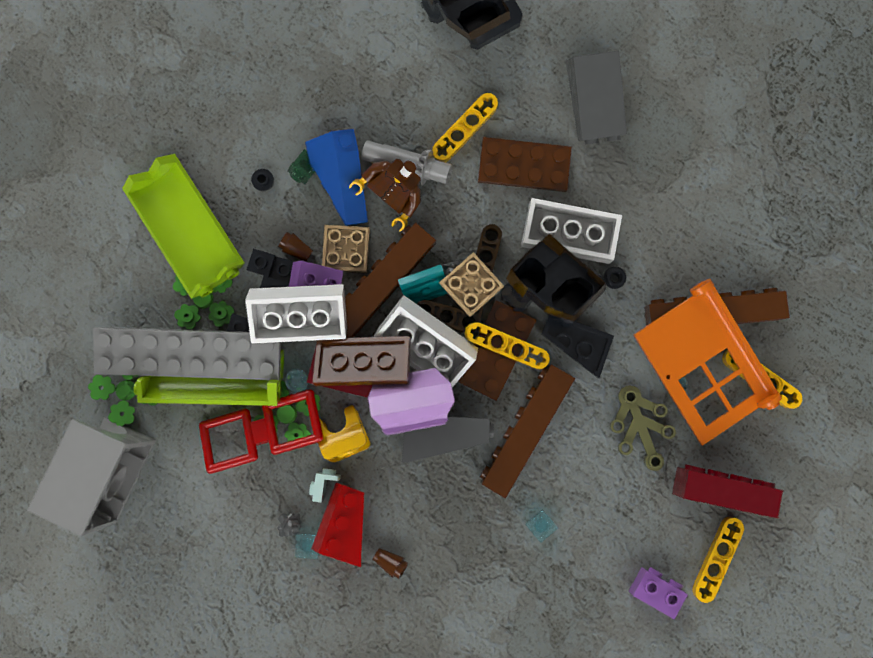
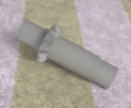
M367 140L361 155L362 160L371 163L381 161L392 162L395 159H400L403 163L406 161L413 162L416 165L415 173L421 178L419 185L422 186L427 180L448 184L453 170L452 164L433 158V151L429 149L424 150L422 154Z

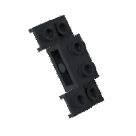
M253 248L246 270L263 276L260 288L289 287L294 261ZM232 313L227 331L250 332L248 318Z

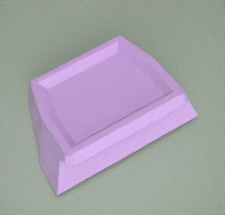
M436 368L410 372L409 384L373 385L368 396L371 417L381 426L385 435L445 425L448 421V412L455 402L451 383Z

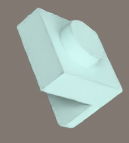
M323 468L322 472L316 473L315 481H311L309 495H313V502L324 501L327 480L339 481L341 479V475L336 474V470Z

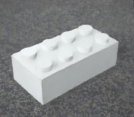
M531 198L521 247L532 249L547 235L551 234L577 258L610 264L615 257L622 215Z
M344 284L249 289L245 301L251 343L346 339L347 317Z
M404 295L378 327L374 336H409L411 339L410 366L417 371L436 368L451 383L452 388L475 362L478 347Z

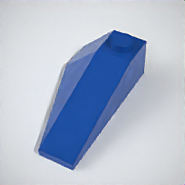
M354 129L331 131L306 141L305 145L309 164L321 180L322 187L328 192L333 201L332 204L345 226L367 223L364 189L359 195H355L360 190L359 185L354 184L349 189L353 180L362 178Z

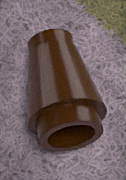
M286 232L278 245L283 253L301 260L303 259L304 261H307L313 252L294 233Z
M381 548L377 550L372 559L392 578L396 577L397 579H400L408 566V562L404 560V557Z

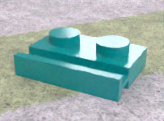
M441 264L398 279L403 295L416 304L422 300L428 301L447 294L439 284L445 278Z

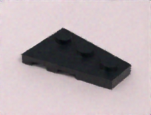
M548 314L541 335L599 379L614 335L578 322H574L571 327H563V322L556 316Z

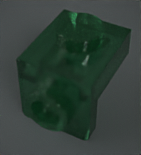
M305 149L292 162L287 171L293 180L298 183L302 182L304 185L308 183L315 173L309 164Z

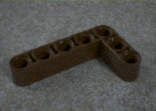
M489 224L483 228L476 252L478 258L482 253H489L492 260L489 263H484L491 272L494 269L502 238V231L495 224ZM493 231L497 234V239L489 241L486 239L485 234ZM427 300L417 303L420 307L428 306L431 309V315L440 321V315L443 312H450L453 315V320L450 323L444 324L454 331L465 333L466 328L462 325V320L469 316L462 309ZM484 305L471 316L474 322H480ZM471 329L470 333L475 332L476 329Z

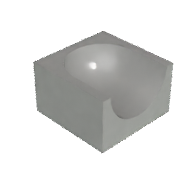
M108 417L104 418L100 428L77 419H72L27 511L79 536L117 523L156 440L125 425L123 427L117 426L116 423L110 422Z

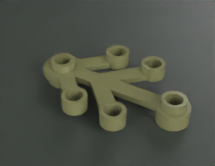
M625 386L619 391L618 399L621 406L615 419L610 423V430L614 433L623 432L625 428L623 421L629 410L633 419L623 441L618 444V451L623 455H629L633 451L632 443L638 432L646 452L644 465L653 471L660 470L664 465V459L661 454L656 453L647 428L660 433L665 439L674 438L676 430L671 425H662L643 416L639 406L652 411L656 417L666 416L668 409L664 404H655L642 398L641 392L637 387ZM629 392L633 393L634 399L632 401L627 400V394ZM659 406L663 408V413L661 415L657 414L656 409ZM615 422L621 424V428L618 431L613 428ZM666 428L671 429L672 433L670 436L665 435ZM625 443L629 445L627 452L622 451V445ZM654 457L659 460L656 466H653L651 463Z

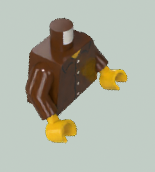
M395 159L392 162H375L361 175V179L353 180L349 186L350 189L354 184L359 185L360 190L355 194L359 195L364 189V184L368 182L367 187L397 213L403 212L401 216L392 221V227L395 226L397 221L402 223V228L399 232L407 227L408 217H412L421 203V190L418 187L421 178L415 173L416 165L411 161L403 163L400 159Z

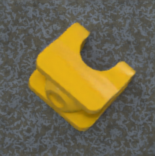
M353 405L344 408L346 425L340 432H330L327 425L320 419L323 440L318 442L322 456L332 463L348 458L370 447V440L358 411Z

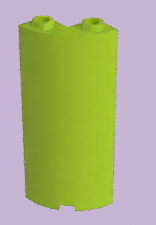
M175 154L157 157L149 171L128 176L122 188L191 299L197 296H201V298L208 296L213 292V288L222 284L227 279L231 280L240 274L239 269L245 262Z
M284 350L280 352L279 380L141 376L134 384V394L137 395V403L277 406L282 391L281 378H283Z

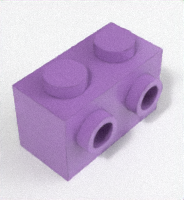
M305 261L293 262L289 287L341 285L343 271Z
M641 567L629 592L634 597L675 620L688 596L687 593L681 590L683 585L673 579L667 582L661 578L663 574L652 567L649 570Z

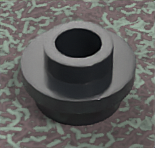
M258 169L253 173L251 182L255 189L267 191L274 184V176L267 169ZM261 176L266 177V181L264 183H259V178Z
M616 266L608 268L603 275L606 286L611 289L621 288L626 282L624 270ZM612 274L618 276L617 282L611 280Z

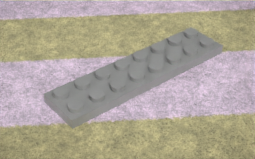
M114 327L93 328L94 374L256 380L280 379L281 342L251 343L250 332Z

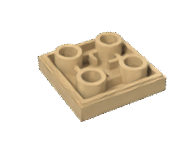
M325 225L322 266L342 270L343 272L367 273L370 228Z
M474 252L439 282L469 317L504 287Z

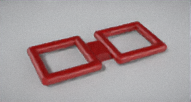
M307 389L281 397L277 406L262 405L264 418L253 422L250 411L247 408L201 421L199 423V431L207 473L213 474L256 461L258 459L257 446L268 442L273 455L321 442L323 440V432L314 391ZM306 400L313 434L279 444L272 410ZM242 419L248 454L214 463L209 428Z

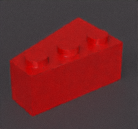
M335 483L312 545V550L318 554L361 567L364 492Z

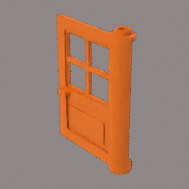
M711 279L704 280L690 289L692 294L690 298L633 334L702 446L756 409L767 408V410L776 408L782 399V396L767 375ZM724 349H727L739 369L717 383L705 362ZM701 366L712 387L693 400H690L678 380ZM742 373L754 394L732 408L720 387ZM716 391L727 412L708 425H705L694 405Z

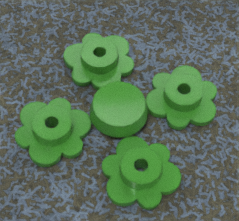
M176 275L173 289L180 292L182 296H187V291ZM227 279L222 284L213 288V292L219 291L224 293L226 288L232 286V279ZM211 293L203 298L201 296L193 298L195 305L188 306L183 304L181 309L175 311L174 317L178 320V326L193 329L196 326V322H199L201 319L198 314L199 308L209 307L211 312L208 316L209 319L214 321L215 326L222 327L225 323L230 322L232 313L234 314V308L227 305L225 301H221L219 304H212L213 294Z
M122 375L125 380L121 381L117 387L111 383L112 379L108 376H94L93 383L88 385V389L91 390L90 396L92 399L98 400L101 398L107 400L109 394H113L116 391L117 397L122 400L118 405L111 406L112 412L108 416L109 421L122 427L125 424H132L135 419L133 415L135 408L129 406L126 400H130L135 396L134 383L129 380L139 375ZM148 403V404L151 405V406H155V405H157L158 403Z
M281 380L282 391L280 398L290 394L289 390L286 389V382ZM315 395L317 409L319 412L320 404L318 402L320 401V397L318 395ZM306 400L297 402L295 407L291 404L279 407L277 416L273 415L275 427L279 421L283 424H290L288 427L289 431L285 432V437L288 441L311 435L310 431L306 430L307 426L305 424L299 425L294 422L297 417V411L309 416ZM264 414L255 416L254 421L263 419Z

